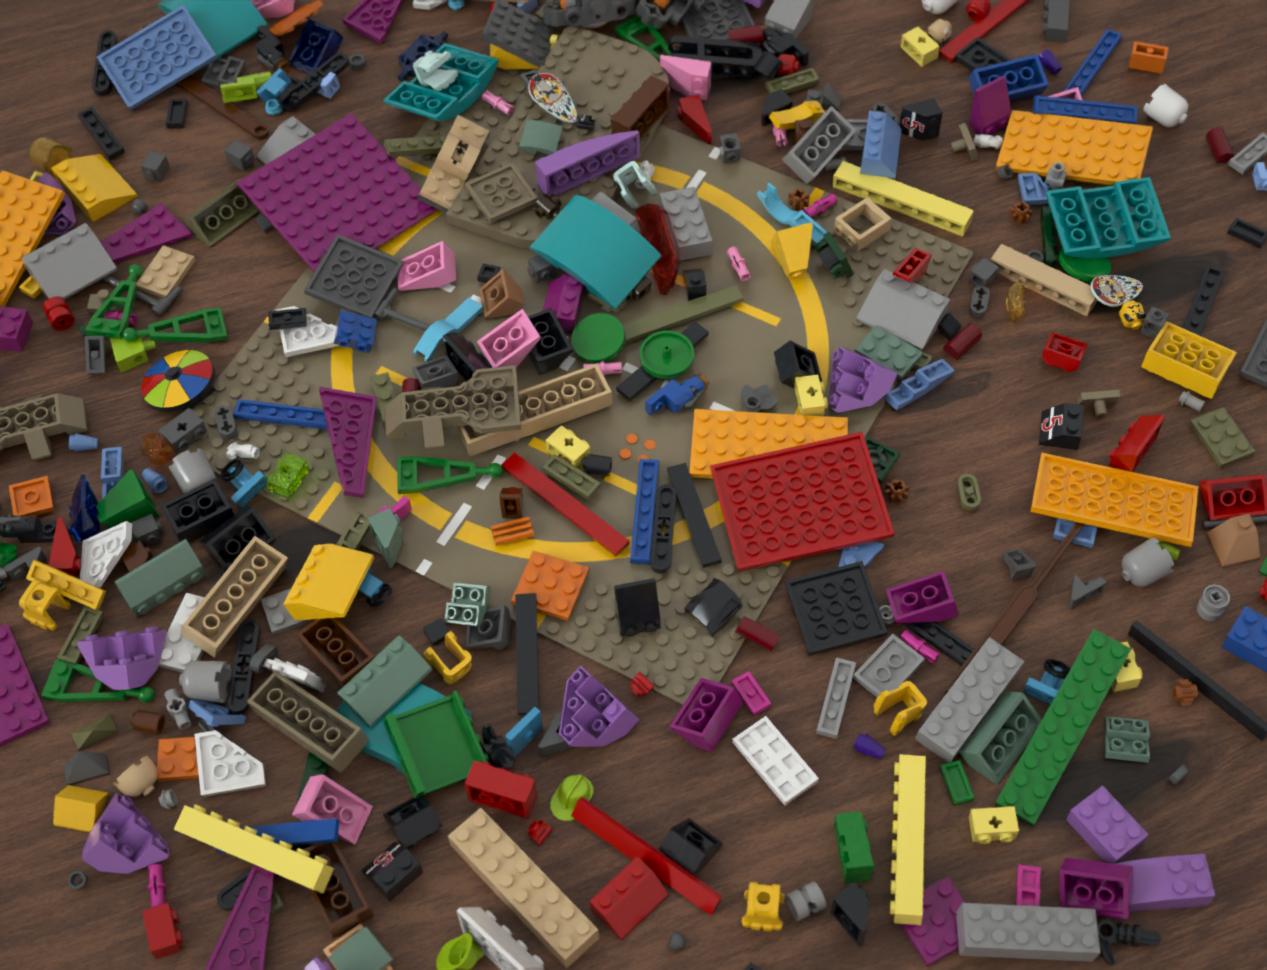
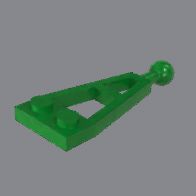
M639 15L616 27V33L625 42L646 50L659 62L660 55L656 53L659 49H662L666 56L673 54L668 50L667 44L657 29L643 24ZM649 30L656 42L647 47L634 37Z
M133 264L129 267L127 281L122 280L92 316L85 329L87 335L123 338L122 334L128 328L136 295L137 285L135 280L143 274V268L139 264ZM125 290H128L127 298L120 297ZM112 306L124 307L121 320L105 319L103 317Z
M221 307L202 309L148 324V329L135 330L129 327L122 334L123 339L127 342H134L137 338L150 336V341L216 342L227 340ZM199 319L204 320L206 333H180L179 325ZM173 327L174 333L155 332Z
M420 456L397 457L398 494L420 493L475 481L476 475H489L492 478H499L503 473V468L499 463H492L489 467L476 468V464L472 462ZM417 465L444 468V478L418 484ZM451 469L470 471V473L451 477Z
M56 659L41 695L44 700L57 702L125 701L127 696L138 697L143 703H149L154 699L155 692L148 686L141 689L119 690V692H102L105 684L97 679L92 693H67L75 672L94 679L97 678L89 667Z

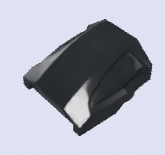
M713 578L712 582L686 605L685 611L687 613L690 612L714 636L742 609V602L736 593L723 581Z

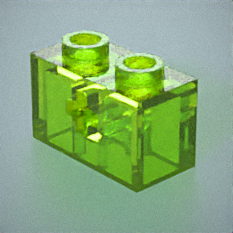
M286 451L284 456L278 460L274 471L267 477L266 482L270 492L290 500L310 470L307 459Z

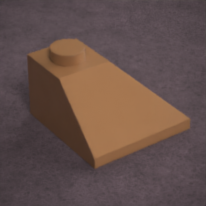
M504 269L479 289L486 319L513 315L525 305L522 289Z
M1250 514L1230 518L1206 534L1222 568L1260 559L1258 532Z

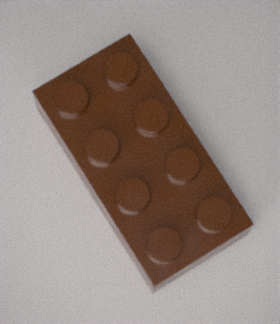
M652 75L645 80L641 87L632 94L631 98L623 103L621 109L613 114L611 118V134L638 131L639 140H641L669 109V84Z
M338 618L316 619L296 634L303 649L341 688L375 658Z
M336 842L313 844L303 849L310 853L309 858L321 857L328 860V866L334 868L324 893L308 888L333 938L373 917L370 907Z

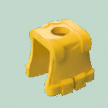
M36 579L31 582L19 601V606L24 609L23 617L27 621L40 628L52 631L56 630L58 625L46 611L49 605L54 604L69 610L71 604L60 595V589L46 586L43 582ZM36 594L41 600H34V595Z
M450 631L445 635V645L460 661L457 666L449 670L431 647L423 653V659L430 667L433 666L444 677L443 681L447 685L456 683L471 670L470 653L459 646L457 637Z
M905 681L895 690L890 692L885 690L876 698L873 707L875 714L879 716L901 701L906 704L908 709L899 712L891 726L890 733L895 736L903 730L905 725L912 721L917 722L920 720L922 711L927 705V700L912 682Z
M750 882L749 889L744 893V899L748 900L746 915L742 918V926L751 927L752 930L759 931L761 928H763V931H780L783 922L778 915L779 903H784L785 900L784 894L781 893L780 885H761L758 882ZM758 901L769 902V903H767V904H760Z

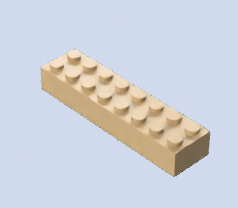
M594 364L519 391L521 430L482 434L469 425L456 427L471 457L612 405V391L598 364Z
M482 808L478 809L448 835L450 846L565 968L569 967L599 939V931L595 925Z

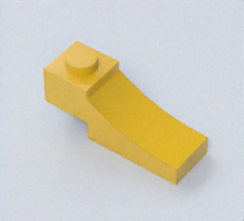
M804 101L803 104L797 107L772 112L769 118L777 129H794L795 120H813V123H815L825 111L818 101Z

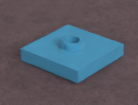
M536 707L506 734L507 747L513 751L514 758L543 730L541 711Z

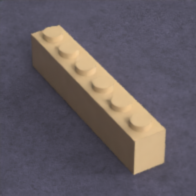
M1001 244L991 258V262L999 267V275L1085 316L1089 315L1097 303L1098 299L1093 295L1090 285L1039 262L1028 255L1022 254L1011 247Z

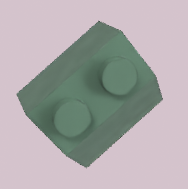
M388 508L369 517L368 521L376 545L389 568H392L402 547L401 535H404L400 526L401 521L398 515H393L391 509Z

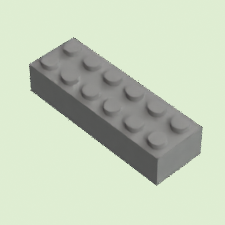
M989 637L919 729L915 740L947 763L952 762L959 753V750L1018 674L1024 661Z
M962 903L956 911L959 956L1092 962L1100 954L1095 909Z

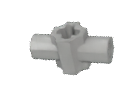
M1055 162L1052 168H1049L1045 183H1048L1049 191L1063 187L1067 174L1064 171L1063 163Z
M176 689L166 691L164 695L168 702L166 707L173 720H176L180 730L188 729L192 724L188 717L190 712L184 699L180 698Z

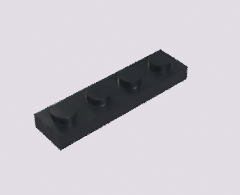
M93 106L77 114L80 121L109 160L125 153L122 145Z

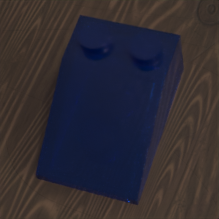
M308 19L288 60V65L311 74L335 55L344 37L335 29Z
M85 474L80 476L72 496L71 506H69L71 523L68 524L70 535L73 534L76 542L86 540L100 533V521L97 518L99 512L96 507L99 502Z

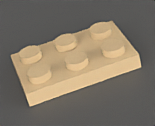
M162 246L137 281V289L161 298L167 297L185 277L196 261L195 257Z

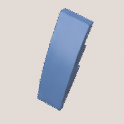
M940 359L918 369L914 376L902 381L898 388L889 391L884 396V399L895 410H898L941 384L955 370L943 359Z
M122 446L102 449L101 481L103 483V499L124 476Z

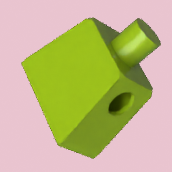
M140 337L134 342H127L123 338H110L115 360L121 373L147 362L149 359L146 351L157 348L155 341H150V338L143 340Z

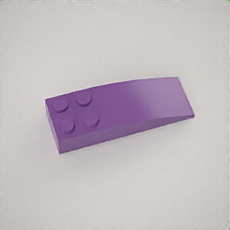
M639 132L616 133L586 140L535 161L537 186L543 194L549 196L552 194L559 195L639 158Z
M1205 854L1157 857L1113 863L1133 866V892L1130 912L1210 905L1215 897Z

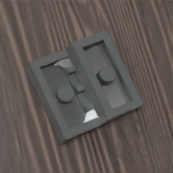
M229 56L227 60L218 58L210 62L202 78V83L206 86L221 88L220 85L235 83L237 81L236 77H239L245 64V60Z

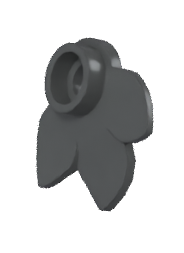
M745 385L741 390V397L744 400L743 408L746 412L770 410L778 403V398L769 397L768 385H763L756 389Z

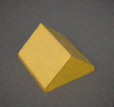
M68 785L55 796L53 825L90 833L102 815L110 794Z

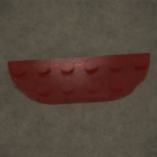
M646 203L640 206L635 213L642 236L661 254V258L652 269L660 294L666 295L675 285L681 254L668 212L660 205Z

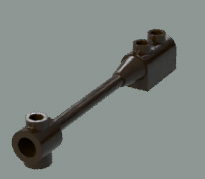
M547 194L542 195L535 203V214L539 218L545 216L548 220L553 217L556 218L562 205L561 200L555 194L550 196ZM644 276L626 299L634 298L636 301L642 299L651 291L652 281Z

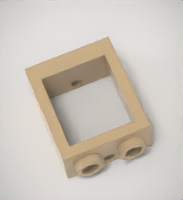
M867 197L836 217L834 230L838 236L847 241L849 246L860 251L890 230L892 218ZM863 214L874 226L859 235L848 223Z

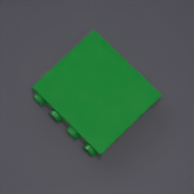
M456 690L448 697L398 715L391 713L384 718V726L415 799L466 780L474 761L490 763L488 755L485 752L483 753L480 747L481 739L479 735L474 733L472 718L465 712L464 699L461 695H458Z

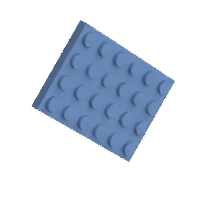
M184 5L97 56L130 110H133L218 58Z

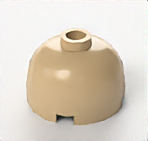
M149 756L141 758L140 761L142 763L140 765H131L114 782V785L124 795L137 797L143 794L147 796L155 789L153 785L157 781L158 771Z

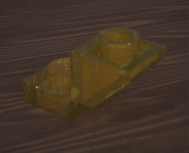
M1021 279L1007 293L1006 305L1009 321L1012 324L1017 319H1021L1026 312V301L1022 299L1025 293V282Z

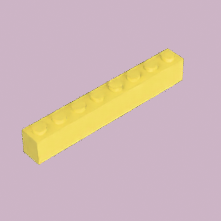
M842 161L834 174V188L863 199L868 197L876 204L962 237L972 222L974 212L972 209L887 177L860 174L861 168L851 163Z
M900 755L899 763L895 762L894 775L898 776V782L894 781V794L898 795V801L893 802V814H897V820H893L892 833L897 834V839L892 840V853H896V860H892L891 873L895 874V880H891V894H895V901L890 902V915H894V923L921 925L926 756Z
M194 804L193 808L184 806L174 830L310 889L324 893L334 870L333 867L327 865L328 860L315 856V859L309 858L310 853L298 848L295 852L291 850L292 845L283 841L276 844L274 843L275 838L264 833L261 837L257 836V830L247 826L243 830L239 828L240 823L231 819L224 822L222 821L223 816L212 811L210 815L205 814L207 809Z

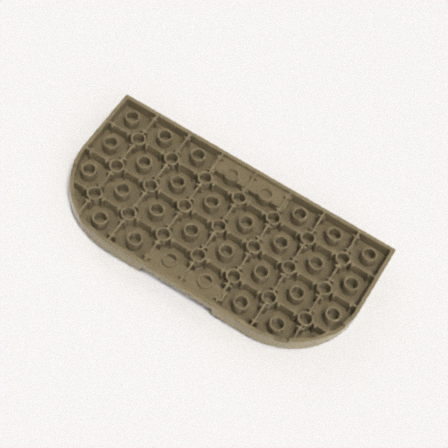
M567 25L546 57L544 65L540 66L538 73H548L559 79L575 106L576 122L570 124L548 113L532 99L526 88L524 91L525 97L498 139H493L466 183L513 163L539 199L544 194L537 186L535 161L549 155L539 151L534 155L519 149L526 121L537 120L562 126L556 151L586 140L611 135V118L613 114L621 109L623 103L631 98L632 94L641 87L645 80L652 75L669 84L665 70L660 67V62L652 54L634 44L577 26ZM666 112L640 140V157L632 161L638 163ZM582 115L592 116V119L595 120V129L577 128L578 118H582ZM626 164L557 195L562 203L559 213L575 195L592 200L599 192H602L615 202L622 189L615 182L613 175ZM465 185L446 212L448 224L525 249H530L534 241L555 218L553 217L549 220L545 216L539 218L535 214L534 210L536 208L535 204L490 224L467 191Z

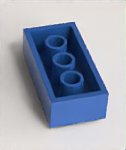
M1038 54L975 69L968 78L972 91L975 94L976 89L1004 76L1006 78L1009 102L1043 94L1049 85Z
M1245 606L1221 648L1267 672V617Z

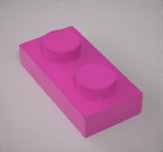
M749 671L731 681V685L735 687L753 717L771 707L770 700Z

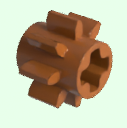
M795 189L793 193L788 195V206H792L793 210L801 211L804 207L809 206L810 195L806 194L804 189Z
M1025 202L1014 203L1009 212V215L1013 216L1012 221L1018 224L1028 223L1033 213V210H1029L1030 205Z
M894 478L891 484L886 483L885 496H889L891 503L898 502L901 504L903 498L908 499L909 486H905L904 480H896Z
M1188 679L1178 680V684L1172 687L1174 701L1181 703V706L1192 705L1191 701L1198 698L1196 684H1192Z

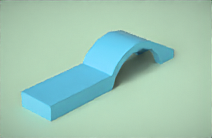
M770 182L767 184V190L764 193L761 191L757 192L758 198L775 220L782 224H789L791 227L812 222L811 244L816 247L824 240L823 234L827 233V231L802 210L793 211L780 200L777 189Z
M468 297L445 320H438L430 325L414 348L413 353L417 355L421 352L425 355L424 361L429 362L434 357L435 351L443 339V335L452 332L459 334L483 311V306Z

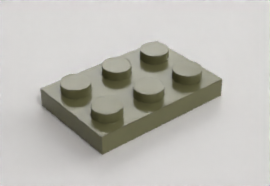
M1224 407L1192 419L1189 423L1220 469L1255 454L1254 448Z

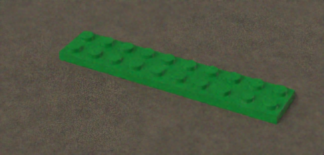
M1093 629L996 800L995 805L998 807L1015 806L1016 817L1034 826L1129 655L1131 648Z

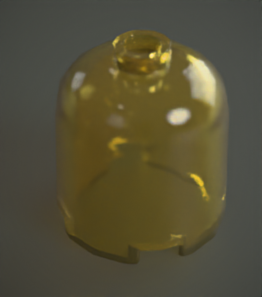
M48 136L36 138L31 143L28 151L32 164L43 172H47L53 178H55L51 169L53 166L66 159L74 158L71 148Z

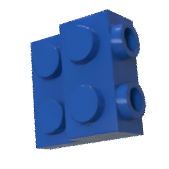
M340 310L333 344L370 353L374 342L377 319Z

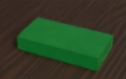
M961 760L940 765L939 769L953 806L973 802L975 797Z

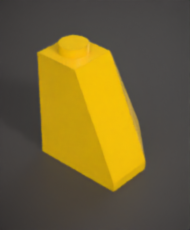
M812 222L777 231L771 240V244L786 277H800L808 268L813 228Z

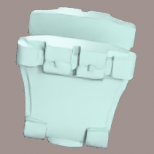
M430 50L425 53L424 57L419 58L413 63L414 71L421 85L431 86L434 90L440 91L455 81L454 78L458 76L457 70L437 69L451 57L450 52L433 53Z
M635 161L629 162L613 175L615 182L622 189V197L633 209L638 208L639 205L627 185L637 178L640 179L641 183L653 196L658 194L653 183Z

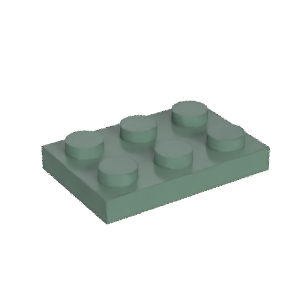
M877 325L855 348L856 353L897 372L896 378L900 381L904 379L923 355L922 351Z

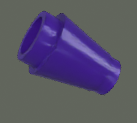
M1046 49L1038 56L1041 65L1054 75L1061 71L1062 67L1052 51Z
M861 732L853 745V748L857 749L856 752L879 760L886 750L867 733L863 734Z

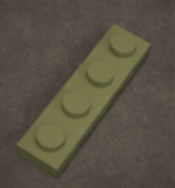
M448 135L385 139L384 147L388 157L439 153Z

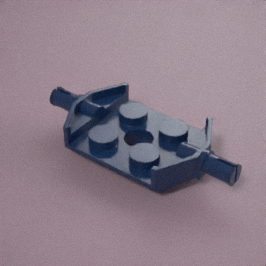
M443 31L439 36L420 35L398 57L403 71L397 78L403 81L409 75L416 76L413 63L419 58L424 57L425 53L430 50L435 53L444 44L443 41L448 37V33Z

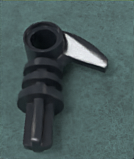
M489 723L482 727L484 743L481 746L488 755L489 762L493 760L494 764L499 768L512 769V765L515 763L513 751L507 747L501 735L496 736Z
M1111 920L1097 922L1100 955L1109 965L1115 964L1110 948L1113 942L1120 943L1122 940L1123 944L1126 945L1130 942L1132 947H1138L1139 943L1154 946L1160 944V933L1141 930L1138 924H1134L1131 928L1129 924H1125L1124 927L1122 923L1115 925ZM1102 924L1109 930L1107 937L1100 933Z

